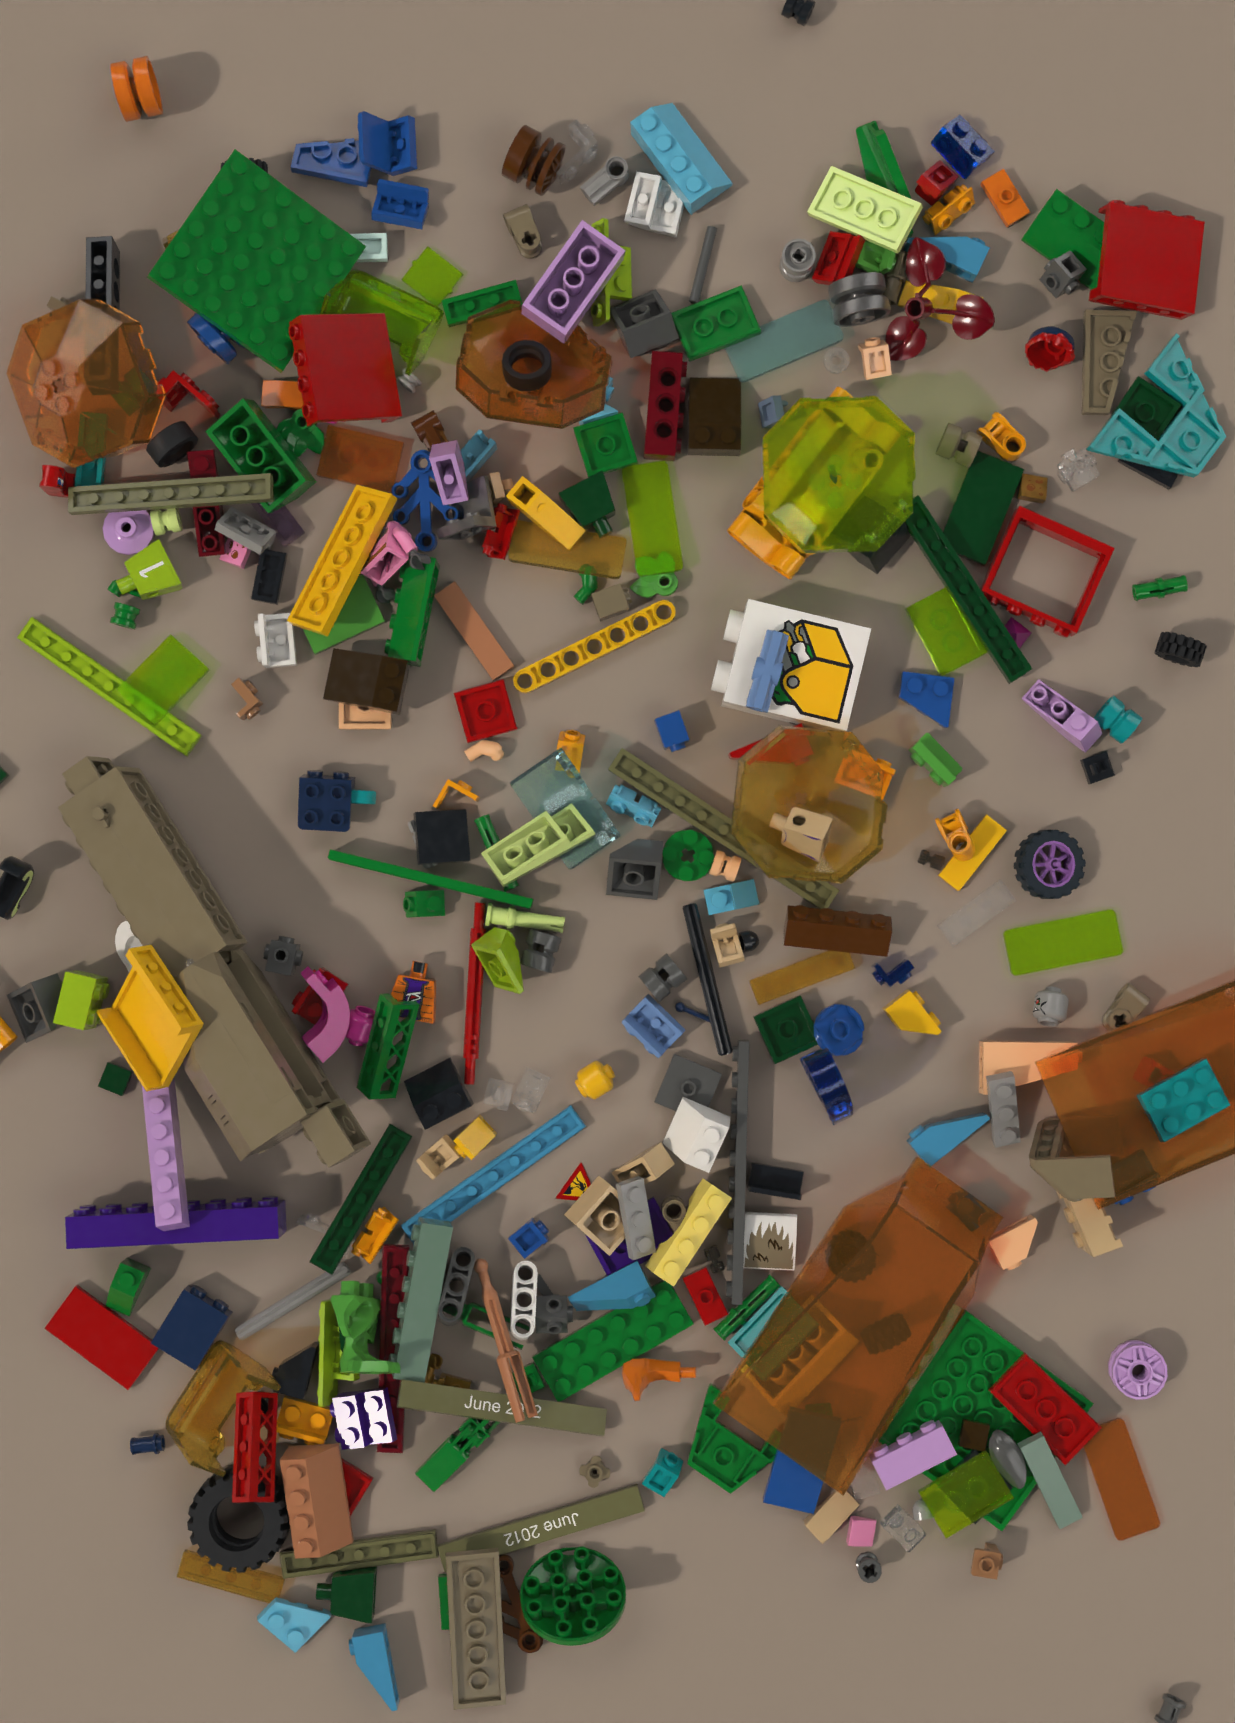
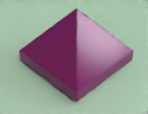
M1012 617L1005 624L1006 629L1020 649L1032 632Z

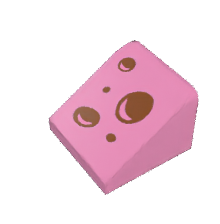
M228 538L225 544L226 554L221 555L219 560L244 569L251 550Z

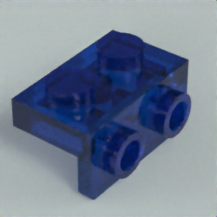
M960 114L945 124L931 141V145L963 179H967L978 166L988 160L995 152L988 145L987 141Z

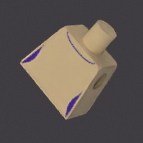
M793 807L788 817L775 812L769 827L782 832L781 844L820 862L829 842L833 818Z

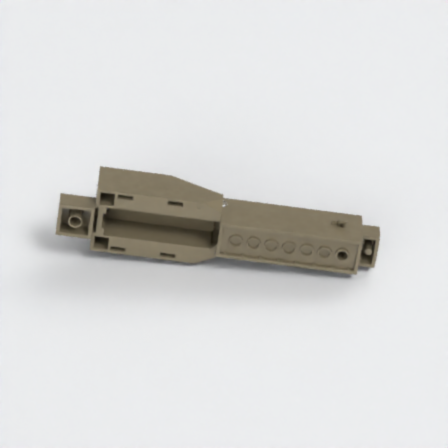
M86 756L62 773L66 780L65 785L67 789L75 795L58 807L63 821L73 831L77 844L85 851L90 865L100 875L104 888L112 895L117 903V909L127 919L133 935L139 939L142 946H153L204 1023L183 1060L184 1070L240 1162L250 1155L265 1152L302 1128L305 1137L312 1141L317 1148L318 1158L328 1168L346 1161L369 1146L371 1142L345 1100L340 1099L262 971L240 949L248 942L140 768L114 767L109 758Z

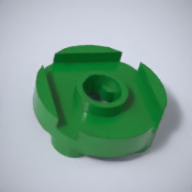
M694 830L678 831L669 837L664 845L662 852L663 865L666 871L675 879L682 881L698 880L711 869L714 860L713 847L702 833ZM683 849L695 852L692 856L694 859L692 863L688 860L685 862L681 860Z

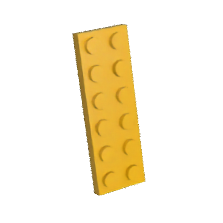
M356 484L287 619L290 624L328 637L398 498L391 493Z

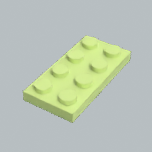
M831 166L807 213L810 217L855 236L861 235L865 240L899 254L923 206L920 202Z

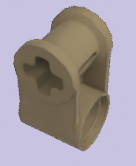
M525 204L504 213L503 217L511 236H513L521 255L528 259L536 258L542 249L541 238L528 205ZM530 240V242L534 244L532 246H529V244L526 243V241Z
M1130 983L1125 984L1103 1016L1102 1023L1104 1027L1110 1032L1127 1031L1146 1008L1150 998ZM1114 1016H1120L1118 1019L1121 1022L1120 1025H1115Z

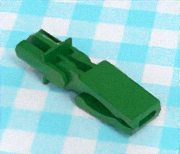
M467 1418L458 1428L460 1432L456 1436L451 1434L417 1469L415 1474L435 1492L469 1458L470 1449L474 1446L476 1448L480 1446L487 1437L489 1438L491 1432L501 1422L493 1421L489 1425V1420Z

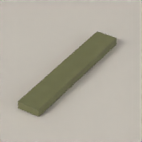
M436 1529L354 1540L352 1544L318 1558L295 1559L294 1549L281 1550L283 1579L438 1558Z

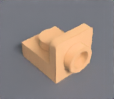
M879 337L865 339V343L858 344L859 351L862 353L864 378L866 380L892 375L889 347L884 340H880Z

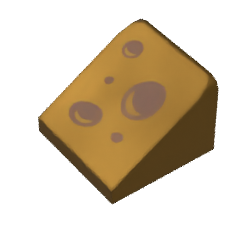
M1023 473L1017 499L1043 504L1047 496L1048 478Z

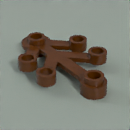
M507 1554L499 1555V1562L504 1560L508 1563V1567H500V1578L503 1579L511 1601L509 1603L501 1599L502 1612L516 1618L520 1626L518 1628L506 1623L502 1616L503 1633L517 1639L518 1646L522 1651L534 1653L541 1648L543 1638L530 1628L523 1616L520 1594L512 1574L514 1568L513 1559ZM527 1635H533L535 1637V1640L533 1642H528L525 1639V1637Z

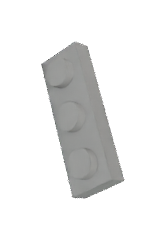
M1012 1071L986 1076L992 1141L995 1148L1021 1143L1014 1074Z
M637 1176L616 1183L629 1258L636 1260L656 1253L644 1178Z

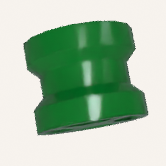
M115 602V614L111 617L110 623L135 630L137 625L135 618L140 614L141 609Z

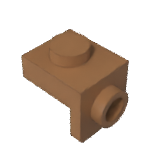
M238 678L231 685L246 701L247 705L236 715L242 720L246 718L250 720L261 711L259 707L263 703L255 695L258 692L257 688L249 680L244 682Z
M985 1543L984 1549H974L971 1565V1574L973 1576L997 1580L998 1570H1001L1003 1564V1555L996 1544Z

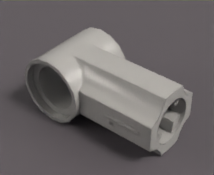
M619 156L609 158L601 170L580 186L581 191L590 203L595 206L615 188L624 185L628 181L629 170L626 160ZM615 167L624 169L623 173L619 176H613L610 172Z

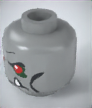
M1046 987L1045 990L1039 991L1035 995L1033 1016L1041 1025L1057 1027L1059 1023L1066 1020L1069 1003L1068 997L1062 994L1061 989L1057 987Z

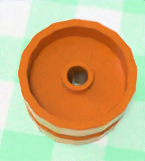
M148 56L133 59V73L125 61L111 64L110 69L115 95L126 122L141 118V105L148 117L163 114L157 79Z

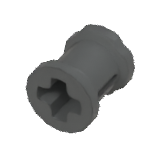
M871 1552L861 1553L856 1559L858 1574L864 1582L874 1583L882 1574V1568L877 1556ZM871 1564L873 1565V1569L868 1568L866 1571L864 1570L865 1565L868 1567Z
M1164 1693L1162 1697L1164 1702L1159 1714L1155 1715L1154 1719L1158 1723H1177L1182 1709H1185L1186 1703L1174 1695Z

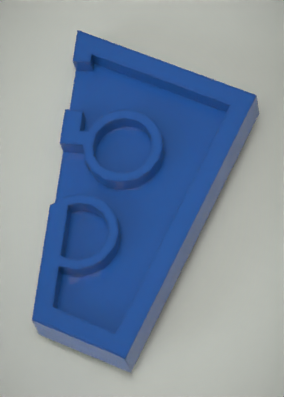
M354 138L345 139V142L337 143L321 141L296 144L290 167L292 173L363 187L368 186L372 169L361 163L359 140L355 141Z

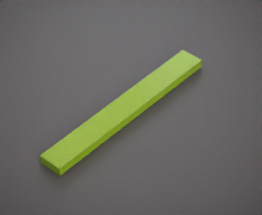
M31 617L17 638L185 756L188 757L202 737L200 733L35 618Z

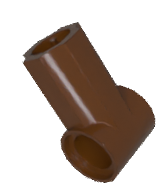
M434 410L411 422L417 436L422 443L424 442L428 451L431 452V447L434 444L449 442Z

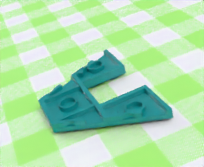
M1176 333L1172 336L1144 373L1182 406V409L1158 440L1155 439L1119 408L1109 418L1086 450L1193 478L1201 472L1225 440L1226 434L1222 426L1217 422V415L1213 407L1210 408L1203 394L1205 391L1198 375L1192 370V362L1190 358H1186L1178 341V338H1180L1179 334Z

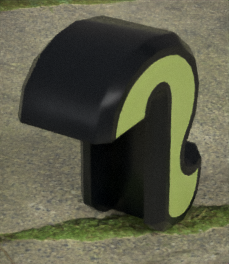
M14 856L5 858L0 864V870L4 871L0 878V917L6 920L13 918L20 907L19 902L29 889L34 876L32 865Z

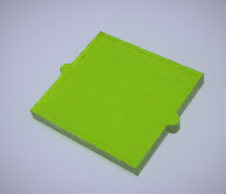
M427 246L419 258L412 261L411 268L401 280L438 308L442 303L441 300H444L448 294L453 293L452 289L461 279L463 273Z

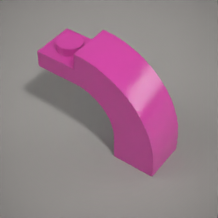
M308 966L301 972V975L321 997L323 1008L318 1022L302 1036V1039L324 1063L337 1051L345 1039L350 1023V1009L347 998L333 978L328 981L319 970L314 973Z

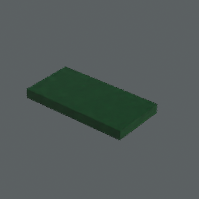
M977 451L971 466L967 470L943 530L958 556L983 566L986 565L1023 474V468Z

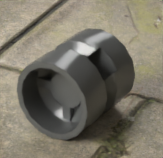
M530 929L526 940L529 947L523 950L520 964L552 973L556 960L553 957V953L558 952L562 938ZM540 944L544 945V952L538 951Z
M667 953L655 962V968L649 967L638 976L659 1002L671 993V987L677 988L687 980V977ZM664 972L670 975L666 981L660 977Z

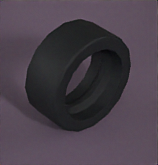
M534 340L518 341L507 347L502 358V370L505 381L512 388L527 392L538 390L546 385L552 373V361L549 350L543 344ZM523 358H534L542 363V367L539 370L530 374H522L512 369L513 363Z
M179 421L164 428L151 439L146 451L160 468L167 467L185 457L187 452H190L195 447L198 438L185 421Z

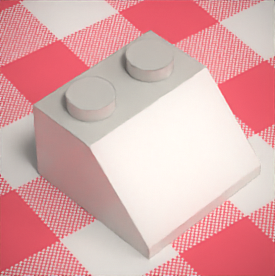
M682 1097L665 1135L663 1144L684 1163L709 1173L728 1132L731 1117Z

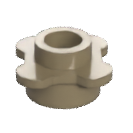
M593 1456L586 1465H581L579 1468L580 1475L586 1477L588 1485L592 1488L597 1487L601 1480L610 1477V1469L605 1467L599 1456ZM594 1469L597 1470L596 1474H593L592 1472Z

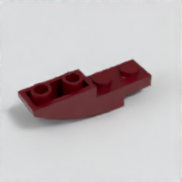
M215 449L187 452L190 479L220 477L217 472ZM223 505L193 507L199 557L226 554L225 535L215 530L217 521L224 515Z

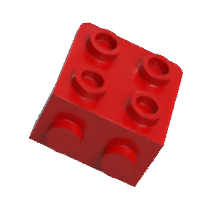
M173 370L166 378H161L155 385V391L152 394L170 412L189 394L217 419L221 416L217 410L219 405L204 390L199 393L200 389L184 372L179 375Z

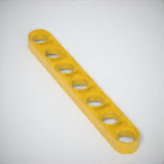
M667 600L658 601L519 670L513 679L514 686L521 693H530L669 624L675 617V607ZM663 605L671 609V616L665 620L660 619L656 614V610ZM637 617H644L648 621V627L644 631H638L634 628L633 622ZM616 628L622 629L625 632L624 640L619 643L612 641L610 638L611 631ZM591 640H598L602 644V649L599 653L592 654L587 650V644ZM569 651H574L579 656V661L572 666L564 662V656ZM552 663L555 666L556 671L553 676L545 677L542 675L541 667L543 664ZM523 674L530 675L533 680L532 685L526 689L518 685V678Z

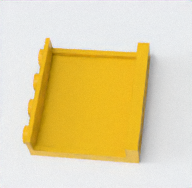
M146 945L129 948L125 956L132 965V968L112 1007L99 1009L96 1013L142 1086L148 1092L169 1087L204 1023L153 946Z

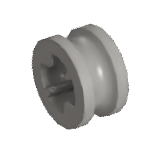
M404 368L402 376H397L396 380L414 394L416 392L415 387L417 385L420 386L422 382Z

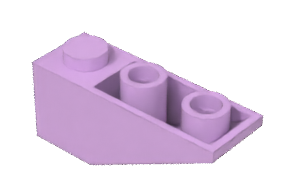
M1039 679L1022 697V700L1064 738L1085 753L1103 734L1098 721Z

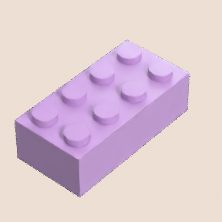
M582 220L522 304L521 314L562 343H565L624 260L625 250Z

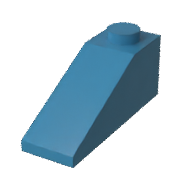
M919 237L937 246L943 252L946 259V271L971 283L975 280L990 247L985 245L984 241L975 237ZM908 238L903 249L904 251L908 252L914 238Z
M982 1112L926 1124L924 1127L918 1125L909 1133L910 1138L906 1141L924 1164L930 1168L990 1120V1117Z
M636 1261L569 1296L568 1299L576 1311L633 1309L644 1306L656 1295L643 1268Z
M386 1623L355 1629L352 1639H349L351 1656L355 1655L356 1664L391 1711H396L400 1700Z

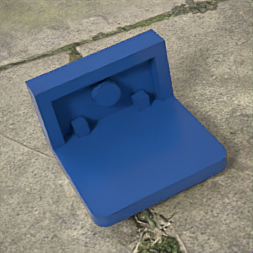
M365 111L358 113L359 157L362 164L391 176L417 169L414 117L407 115L386 121Z

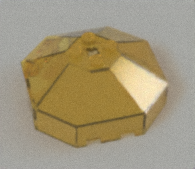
M779 725L738 759L730 833L768 878H792L794 880L815 882L816 880L830 881L831 883L842 884L883 850V823H886L888 808L886 802L881 800L884 772L853 732ZM797 792L807 794L804 805L801 803L795 804L794 801L797 799L795 794ZM798 807L833 818L829 842L820 862L814 861L781 844L782 832L769 827L775 812L788 817L791 809Z

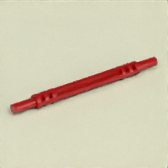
M475 902L474 925L470 931L463 1058H466L464 1084L474 1085L476 1059H479L484 967L471 946L472 943L486 934V929H484L485 903Z

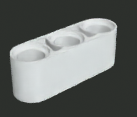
M521 1261L516 1265L513 1272L510 1332L517 1340L528 1339L535 1328L538 1272L535 1264L530 1261ZM519 1269H530L532 1278L527 1281L520 1279L518 1276ZM520 1294L528 1295L531 1299V1304L528 1307L519 1306L516 1300L517 1296ZM526 1321L530 1327L529 1332L526 1334L518 1333L515 1329L516 1322Z

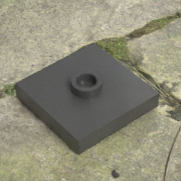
M674 1054L654 1102L677 1111L682 1097L709 1107L722 1073Z

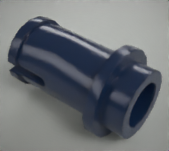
M154 1433L153 1436L134 1437L130 1440L132 1455L148 1452L159 1454L160 1451L165 1450L164 1435H159L158 1433Z

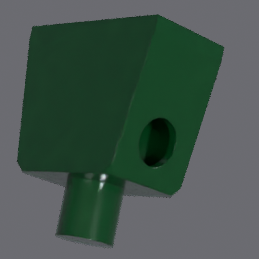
M603 471L558 493L562 504L574 520L585 530L594 526L599 538H603L613 532L607 519L615 515V507Z
M377 1566L334 1572L332 1584L317 1583L316 1599L331 1600L330 1614L334 1616L372 1623L375 1615Z

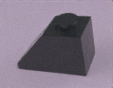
M318 1342L311 1343L283 1360L279 1368L274 1367L270 1383H274L273 1392L304 1399L308 1391L319 1347Z

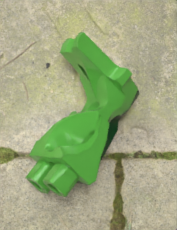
M341 1281L340 1295H332L330 1301L339 1325L340 1346L343 1352L340 1358V1373L400 1374L401 1368L398 1362L379 1360L368 1352L367 1343L374 1344L379 1312L381 1310V1299L373 1298L374 1284L360 1283L358 1281Z

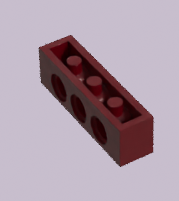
M652 351L644 459L675 461V454H681L682 438H677V428H683L684 413L679 412V403L685 402L686 387H681V377H686L687 361H683V353ZM664 376H671L674 378L675 383L671 386H665L662 384L661 379ZM668 401L673 405V409L664 412L659 408V404ZM660 427H667L670 429L671 434L663 438L657 434V430Z

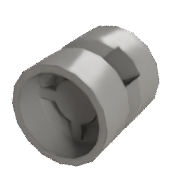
M798 238L791 240L785 245L779 265L780 272L785 279L790 282H801L809 277L816 257L812 244L805 239Z

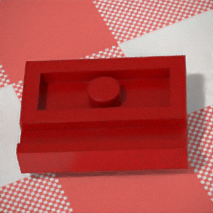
M830 231L812 280L817 284L830 285L839 279L851 276L865 239L861 235L853 236L848 233Z

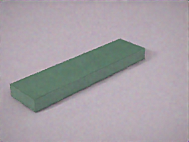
M1040 1431L1017 1443L1059 1529L1083 1518L1042 1432Z

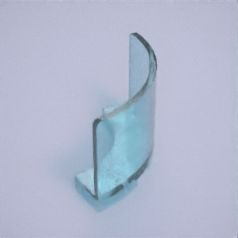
M559 748L510 782L511 787L533 818L545 811L550 816H553L572 803L594 830L595 836L560 856L568 869L575 868L621 836L597 799L590 800L593 794L562 748Z

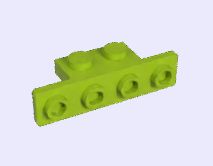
M602 218L591 225L609 238L608 219ZM620 246L625 250L624 260L591 306L593 326L599 327L610 321V299L622 301L632 299L631 247Z
M331 1299L321 1301L319 1309V1386L317 1389L319 1407L329 1406L333 1402L332 1398L338 1394V1379L348 1381L360 1379V1374L339 1372L340 1358L343 1352L340 1346L339 1325L330 1301Z

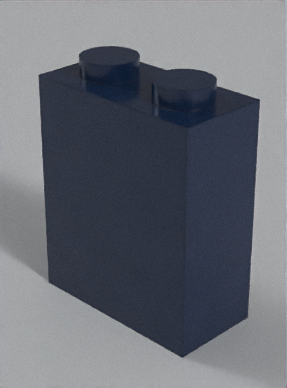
M188 1285L183 1289L151 1341V1344L191 1369L196 1370L201 1365L233 1312L228 1309L229 1305L220 1299H215L214 1301L206 1296L207 1292L201 1287Z

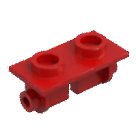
M498 503L497 507H494L497 527H495V532L487 530L482 544V548H484L483 554H486L489 558L505 560L520 510L509 509L508 506Z

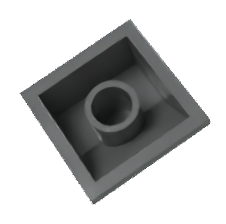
M656 289L610 308V315L630 358L642 356L652 349L666 346L672 341L679 339L671 312Z

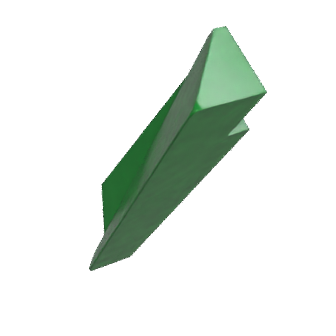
M876 121L859 126L856 129V135L866 180L911 199L885 131L883 129L879 130ZM912 229L905 242H907L908 238L912 237L914 233Z

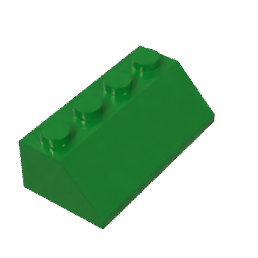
M1056 189L1021 241L1048 260L1055 257L1058 258L1071 251L1087 269L1079 279V282L1091 290L1097 287L1104 222Z
M242 398L205 431L238 475L271 473L273 476V502L260 503L268 514L296 500L317 482L254 400Z
M409 556V559L400 568L399 577L403 578L402 587L396 590L394 603H397L398 607L396 614L392 613L389 628L393 629L391 639L387 638L384 654H388V657L407 660L411 666L420 667L440 565L436 558L430 557V564L422 563L425 570L414 569L410 566L411 556Z

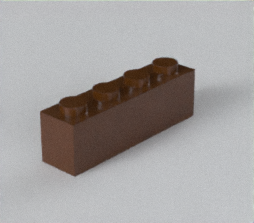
M803 905L787 906L784 925V946L888 957L892 936L891 916L863 914L856 911H836L830 908H809Z

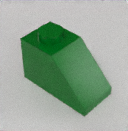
M128 1257L120 1262L110 1285L106 1307L131 1316L151 1267Z

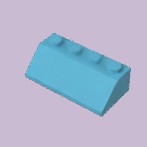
M673 103L650 107L630 122L632 137L664 180L671 186L676 196L681 199L691 215L733 185Z

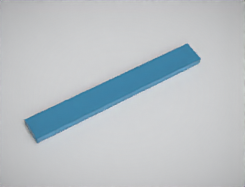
M572 1105L568 1106L401 1224L402 1229L411 1240L413 1225L418 1224L419 1217L452 1222L585 1128L586 1125Z

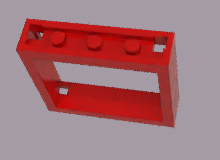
M1019 506L1014 511L980 589L991 605L997 606L998 603L1007 607L1006 611L1015 616L1025 615L1030 618L1031 623L1040 627L1047 625L1054 628L1053 632L1067 638L1068 635L1073 636L1077 634L1115 548ZM1018 524H1022L1098 558L1069 624L990 589Z

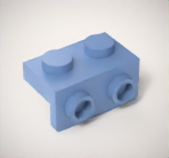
M649 994L622 1021L626 1031L630 1035L635 1036L644 1044V1048L657 1058H660L685 1031Z

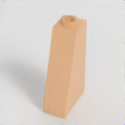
M979 1041V1093L988 1095L986 1076L1012 1071L1015 1076V1086L1017 1087L1077 1070L1078 1063H1081L1082 1060L1081 1048L1078 1047V1043L1072 1041Z

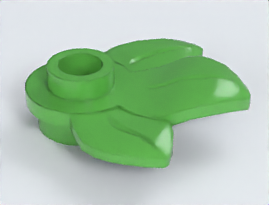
M663 551L656 560L651 557H640L635 560V569L640 577L630 586L635 594L650 598L656 594L669 596L677 590L678 579L674 574L675 562L669 554ZM663 579H668L669 584L666 586H662L661 581Z

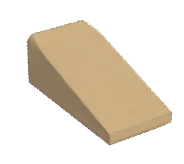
M840 1485L815 1509L814 1514H809L803 1520L804 1524L823 1544L854 1512L859 1503Z

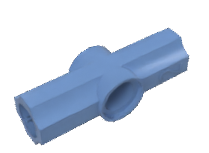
M775 630L766 631L761 653L757 657L751 678L753 682L746 701L747 708L768 713L774 688L778 685L783 667L782 659L789 635Z

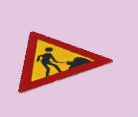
M582 1163L575 1169L556 1196V1199L577 1201L591 1185Z

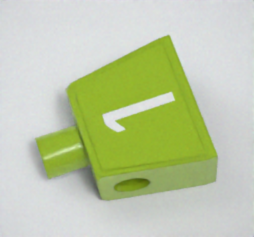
M159 539L125 561L124 564L129 575L115 581L122 595L137 589L142 600L183 589Z

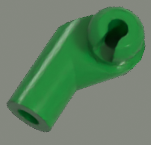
M583 565L579 569L583 586L573 596L582 605L598 588L597 572L589 565Z

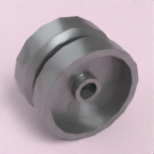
M868 272L855 274L839 279L828 286L830 302L836 304L832 310L835 325L841 327L863 325L877 321L890 314L889 299L881 295L886 290L885 278L882 273Z

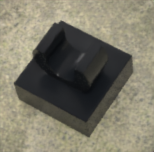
M1107 751L1080 760L1088 785L1115 776Z

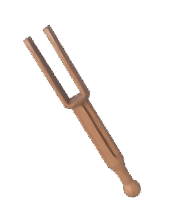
M480 1258L475 1261L474 1270L478 1273L482 1285V1299L499 1351L496 1361L515 1422L517 1423L524 1421L525 1417L510 1363L528 1418L538 1414L520 1352L513 1348L497 1291L492 1286L488 1275V1263Z

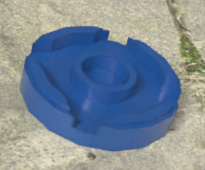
M834 1004L822 1009L816 1016L813 1026L814 1037L818 1046L824 1052L833 1056H845L856 1051L862 1044L864 1023L861 1016L852 1007Z

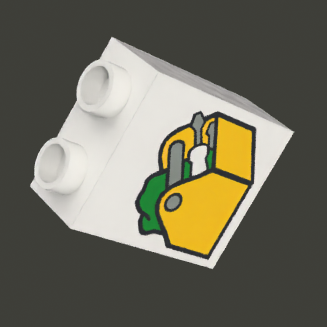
M748 599L744 612L730 609L723 640L736 643L732 663L718 660L711 690L724 693L722 707L788 723H802L805 727L842 735L848 728L871 628ZM775 630L789 635L782 659L783 667L778 685L774 688L768 713L758 712L747 708L746 701L753 682L751 678L757 657L760 656L766 631Z

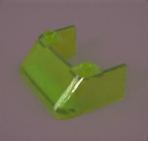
M360 270L350 271L345 279H341L325 294L320 314L385 313L389 341L400 346L399 355L408 363L405 374L410 376L424 360L441 324L444 312L436 305Z

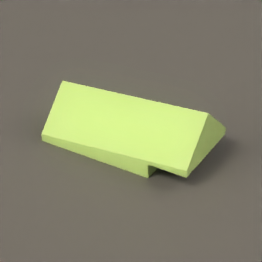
M571 803L553 816H550L547 811L543 812L481 854L501 885L505 887L593 838L595 832Z

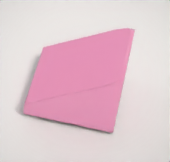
M850 1515L846 1539L847 1545L872 1546L877 1520Z

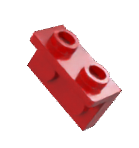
M324 967L319 968V971L328 981L333 978L343 992L349 985L347 982ZM308 985L304 993L299 991L291 1004L294 1005V1008L291 1012L302 1016L315 1025L321 1017L323 1005L321 997Z

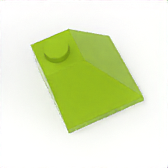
M494 927L472 943L471 946L494 987L521 994L524 989L519 951L514 944L516 940L509 930Z

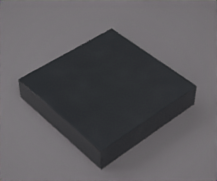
M466 809L413 813L418 865L471 861Z

